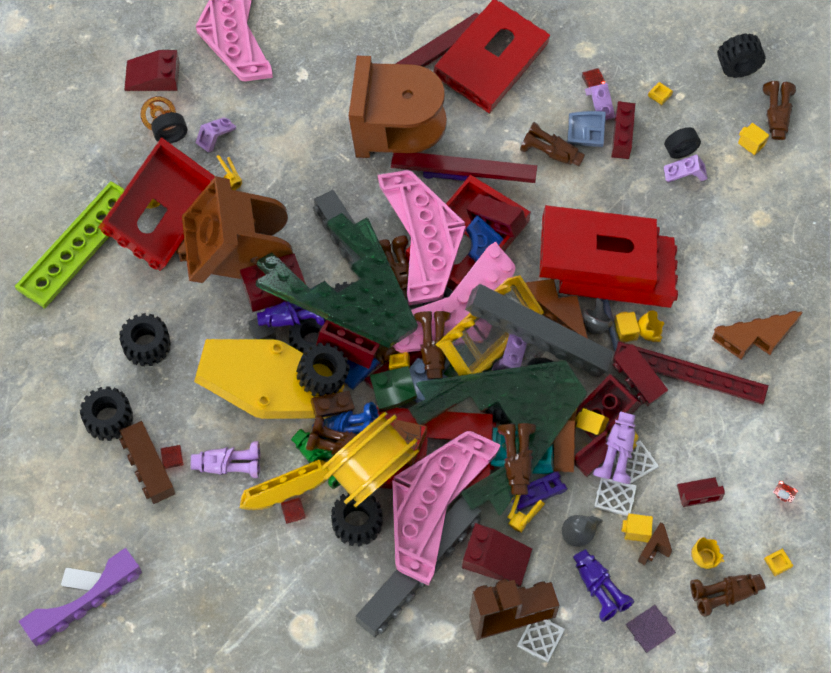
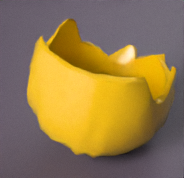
M655 310L645 313L639 318L637 323L642 338L651 342H661L664 322L658 320V313Z
M699 538L691 549L692 560L701 568H715L721 562H724V555L720 553L719 545H717V541L714 539Z

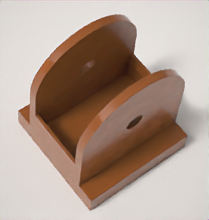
M357 55L348 115L356 158H370L371 152L417 153L431 148L442 138L447 126L446 112L443 107L445 93L440 78L434 72L418 65L372 63L371 56Z
M216 176L182 215L189 281L204 283L211 274L241 279L240 269L293 254L292 246L287 241L272 236L283 229L288 221L286 207L280 201L270 197L231 190L230 179Z

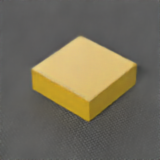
M658 82L649 91L648 96L660 105H663L673 94V91L661 82Z
M409 352L390 355V370L407 366L410 368Z
M783 548L764 558L774 576L794 566Z

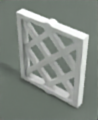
M641 440L636 443V452H631V454L635 455L634 461L627 460V462L633 463L632 469L626 468V471L631 472L630 484L659 467ZM639 447H642L645 454L638 452ZM620 452L616 454L615 459H614V464L616 465V467H617V462H616V460L619 459L618 456H619ZM637 455L644 457L643 463L636 461ZM647 458H650L653 465L646 464ZM636 464L643 466L642 472L634 470ZM645 466L650 467V469L644 472ZM634 473L640 474V475H638V476H636V477L633 478V474H634Z
M601 477L594 508L628 516L634 503L636 485ZM605 483L607 489L602 491L601 485ZM618 486L621 492L615 494L612 489ZM630 490L633 491L631 498L626 494ZM610 491L613 495V497L607 499L604 495V493ZM623 494L627 500L621 503L618 497ZM601 495L605 501L599 504L598 498ZM613 499L618 503L615 507H612L610 501ZM629 502L630 507L629 510L626 511L623 505Z
M544 620L545 624L541 626L535 623L536 627L530 628L531 624H529L517 647L549 662L565 629L550 620ZM549 626L558 628V631L552 633ZM547 627L549 634L542 636L540 629ZM537 630L539 637L532 639L530 632ZM526 634H528L529 640L523 641ZM559 634L555 642L553 636ZM550 637L552 644L545 645L543 639ZM540 640L542 647L535 648L533 642ZM531 643L532 650L524 647L523 644ZM553 647L548 655L546 648ZM544 649L546 656H541L537 651Z

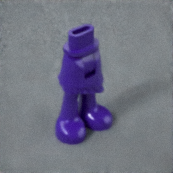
M321 292L315 293L311 297L296 303L284 301L273 307L265 308V311L257 313L258 325H267L268 327L294 326V323L301 325L300 320L314 318L320 326H323L326 320Z
M585 549L573 556L577 563L576 568L586 585L587 591H590L591 597L596 596L602 606L599 613V618L602 622L611 619L618 610L623 612L634 604L633 598L623 594L611 581L609 570L604 568L595 559L594 555H590ZM602 586H604L608 590V592L614 599L615 603L608 597V595L602 589Z

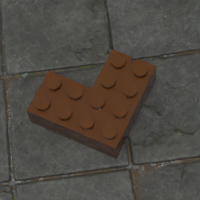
M508 579L498 581L495 587H488L487 585L477 587L472 593L469 614L476 640L556 618L560 605L552 582H538L533 585L534 587L526 589L525 587L517 588L515 580L508 581Z

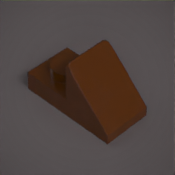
M661 522L638 559V562L644 566L648 560L652 562L657 552L666 557H670L672 553L665 525Z

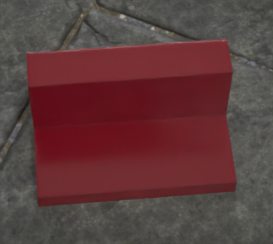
M606 431L602 432L575 455L574 465L586 477L604 463L608 450V445L606 444L608 433Z
M716 477L677 484L683 507L722 501L725 495L724 487H718Z

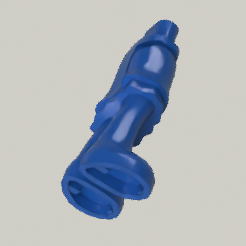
M373 402L365 404L363 413L354 415L352 411L343 412L339 415L325 418L324 425L335 431H352L358 435L378 418L379 414L376 405ZM364 423L361 426L352 427L353 424Z

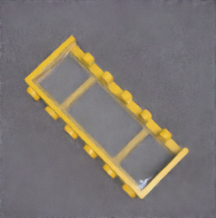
M521 275L507 278L494 290L541 315L544 313ZM469 313L435 345L442 349L462 379L461 382H474L480 378L481 372L493 365L492 362L495 359L504 355L509 334L504 329L490 325L488 321Z

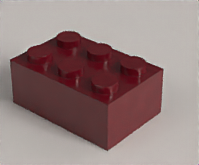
M294 253L239 270L252 312L281 304L284 301L288 302L307 296L306 283Z

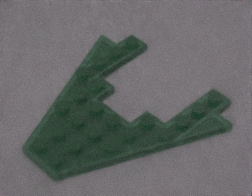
M342 213L328 220L327 226L362 258L353 263L351 267L361 279L338 293L325 280L310 289L272 252L257 260L256 265L266 275L256 280V287L387 348L406 338L418 328V324L367 217L356 224H353Z
M566 360L417 382L416 386L425 399L409 408V412L417 424L424 425L471 397L480 413L498 403L511 424L516 425L517 433L518 424L528 423L536 425L535 433L529 436V450H533L531 454L533 456L531 464L532 473L585 399L587 391ZM518 433L515 436L516 454L520 453ZM505 442V443L502 444V447L504 448V450H505L506 453H507L506 442ZM505 466L461 492L471 511L490 501L499 516L504 513L516 496L511 495V486H509Z

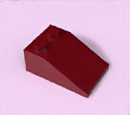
M157 50L127 60L124 90L178 91L180 62L177 50Z
M609 374L577 407V415L584 408L608 417L609 421L605 431L610 434V430L616 423L615 420H618L620 412L633 414L643 403L615 376ZM584 430L592 440L599 436Z
M475 523L463 558L462 569L500 581L508 579V581L515 580L516 586L521 587L532 548L495 529Z

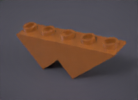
M554 279L525 282L544 311L543 316L587 338L577 296L558 298Z
M791 311L785 315L779 316L776 314L765 319L756 318L751 322H737L726 327L721 325L714 329L712 340L741 360L754 344L771 355L797 324L803 312Z
M559 383L556 391L554 471L574 472L579 385L576 383Z

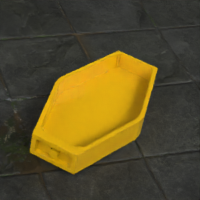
M205 340L194 380L195 383L254 417L261 419L315 418L311 399L319 397V394L312 396V392L304 391L305 387L299 385L300 380H297L296 376L298 373L296 370L303 355L302 352L279 340ZM323 364L313 365L314 370L319 375L332 376L331 370ZM344 384L337 393L343 392Z

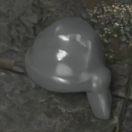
M597 298L594 309L584 311V323L587 331L591 334H601L611 327L613 322L603 312V302L600 298Z
M570 516L563 523L562 536L572 546H585L593 540L596 534V526L602 523L603 520L594 516Z

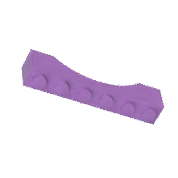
M124 548L108 559L105 570L99 580L82 597L60 607L35 609L18 622L36 647L39 644L43 645L51 639L52 635L64 631L72 621L83 618L88 610L100 606L108 596L117 594L124 585L136 581L142 571L129 551Z

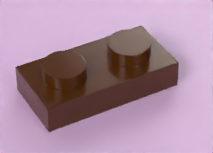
M349 391L311 399L315 418L317 415L328 417L343 412H353L355 409Z

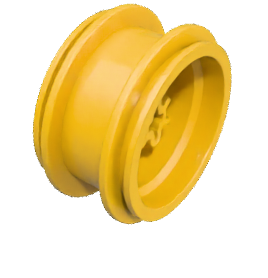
M387 413L381 414L321 467L322 470L326 468L329 470L323 477L325 481L333 475L350 494L344 500L345 504L354 499L356 501L354 507H357L419 452L418 449L414 451L411 448L418 442L416 438L408 444L391 425L397 419L396 415L387 420L385 418Z

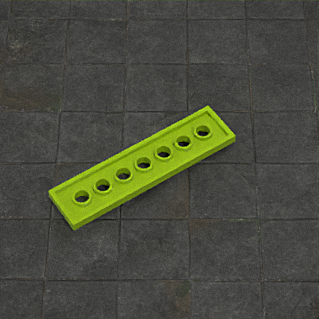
M110 181L15 285V289L43 308H46L109 238L98 228L103 221L99 220L98 217L108 214L112 208L109 205L117 201L124 189ZM88 228H95L94 232L86 233ZM76 241H83L81 246H74ZM65 254L71 255L67 260L62 259V256ZM52 268H59L58 272L50 273ZM40 281L47 282L43 287L37 286Z

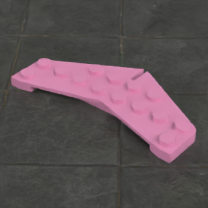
M209 0L196 24L198 35L241 81L273 78L271 65L266 60L247 25L252 0Z
M404 170L378 175L379 187L411 237L407 286L408 304L410 306L440 300L444 296L465 232V222L412 171Z
M494 242L487 247L450 297L387 318L380 322L377 328L396 351L400 353L421 351L420 345L423 344L422 324L414 319L415 313L432 312V340H435L433 313L436 311L450 312L451 318L445 322L444 326L445 336L470 313L465 308L472 289L482 284L495 290L507 278L513 277L515 264L500 246ZM479 318L466 332L474 344L483 343L484 340L486 341L492 325L488 321ZM460 337L452 344L454 346H462L465 343Z
M467 431L394 477V480L398 481L392 480L395 566L398 571L428 586L430 585L434 577L447 506L496 457L501 447L500 444L474 432Z

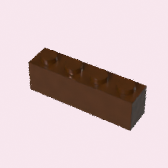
M140 421L120 430L122 438L119 439L123 449L127 448L130 453L127 455L131 466L135 465L137 471L134 473L138 482L143 481L145 485L142 490L146 499L151 498L153 504H156L175 495L173 485L143 422Z

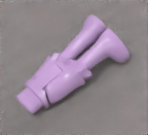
M624 412L619 413L618 420H615L616 423L607 438L608 450L604 463L601 467L594 470L593 475L611 479L616 452L619 451V459L612 480L630 484L631 479L626 473L628 458H632L631 452H633L634 427L636 426L634 420L636 415Z
M253 441L248 450L235 451L234 447L231 449L225 447L200 452V454H191V470H200V472L219 475L227 474V472L249 473L252 478H259L260 443L259 441ZM232 460H252L249 463H231Z

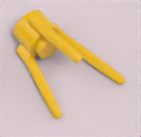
M217 155V159L227 172L224 178L230 179L231 190H237L242 185V179L238 175L230 157H227L231 172L220 155Z
M516 495L511 512L507 516L510 519L508 525L522 533L527 524L545 505L542 500H539L527 515L519 511L515 514L521 496Z

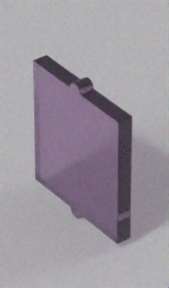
M653 605L626 624V627L634 636V641H638L646 653L676 633L667 621L668 618L663 616L656 605Z

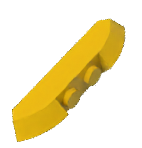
M319 459L244 490L239 508L245 510L267 509L273 507L275 503L284 502L287 498L301 495L309 489L312 491L325 482L323 477L329 472L327 468L325 470L321 469L326 461Z

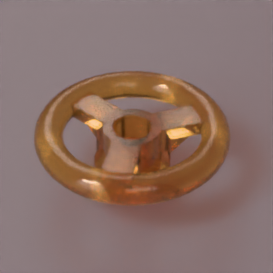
M156 96L148 99L143 104L140 116L143 124L149 130H152V123L150 124L146 118L148 106L150 107V115L153 118L152 122L158 117L155 116L156 111H161L160 115L170 112L176 113V109L167 98ZM154 102H163L170 110H164L160 105H154Z

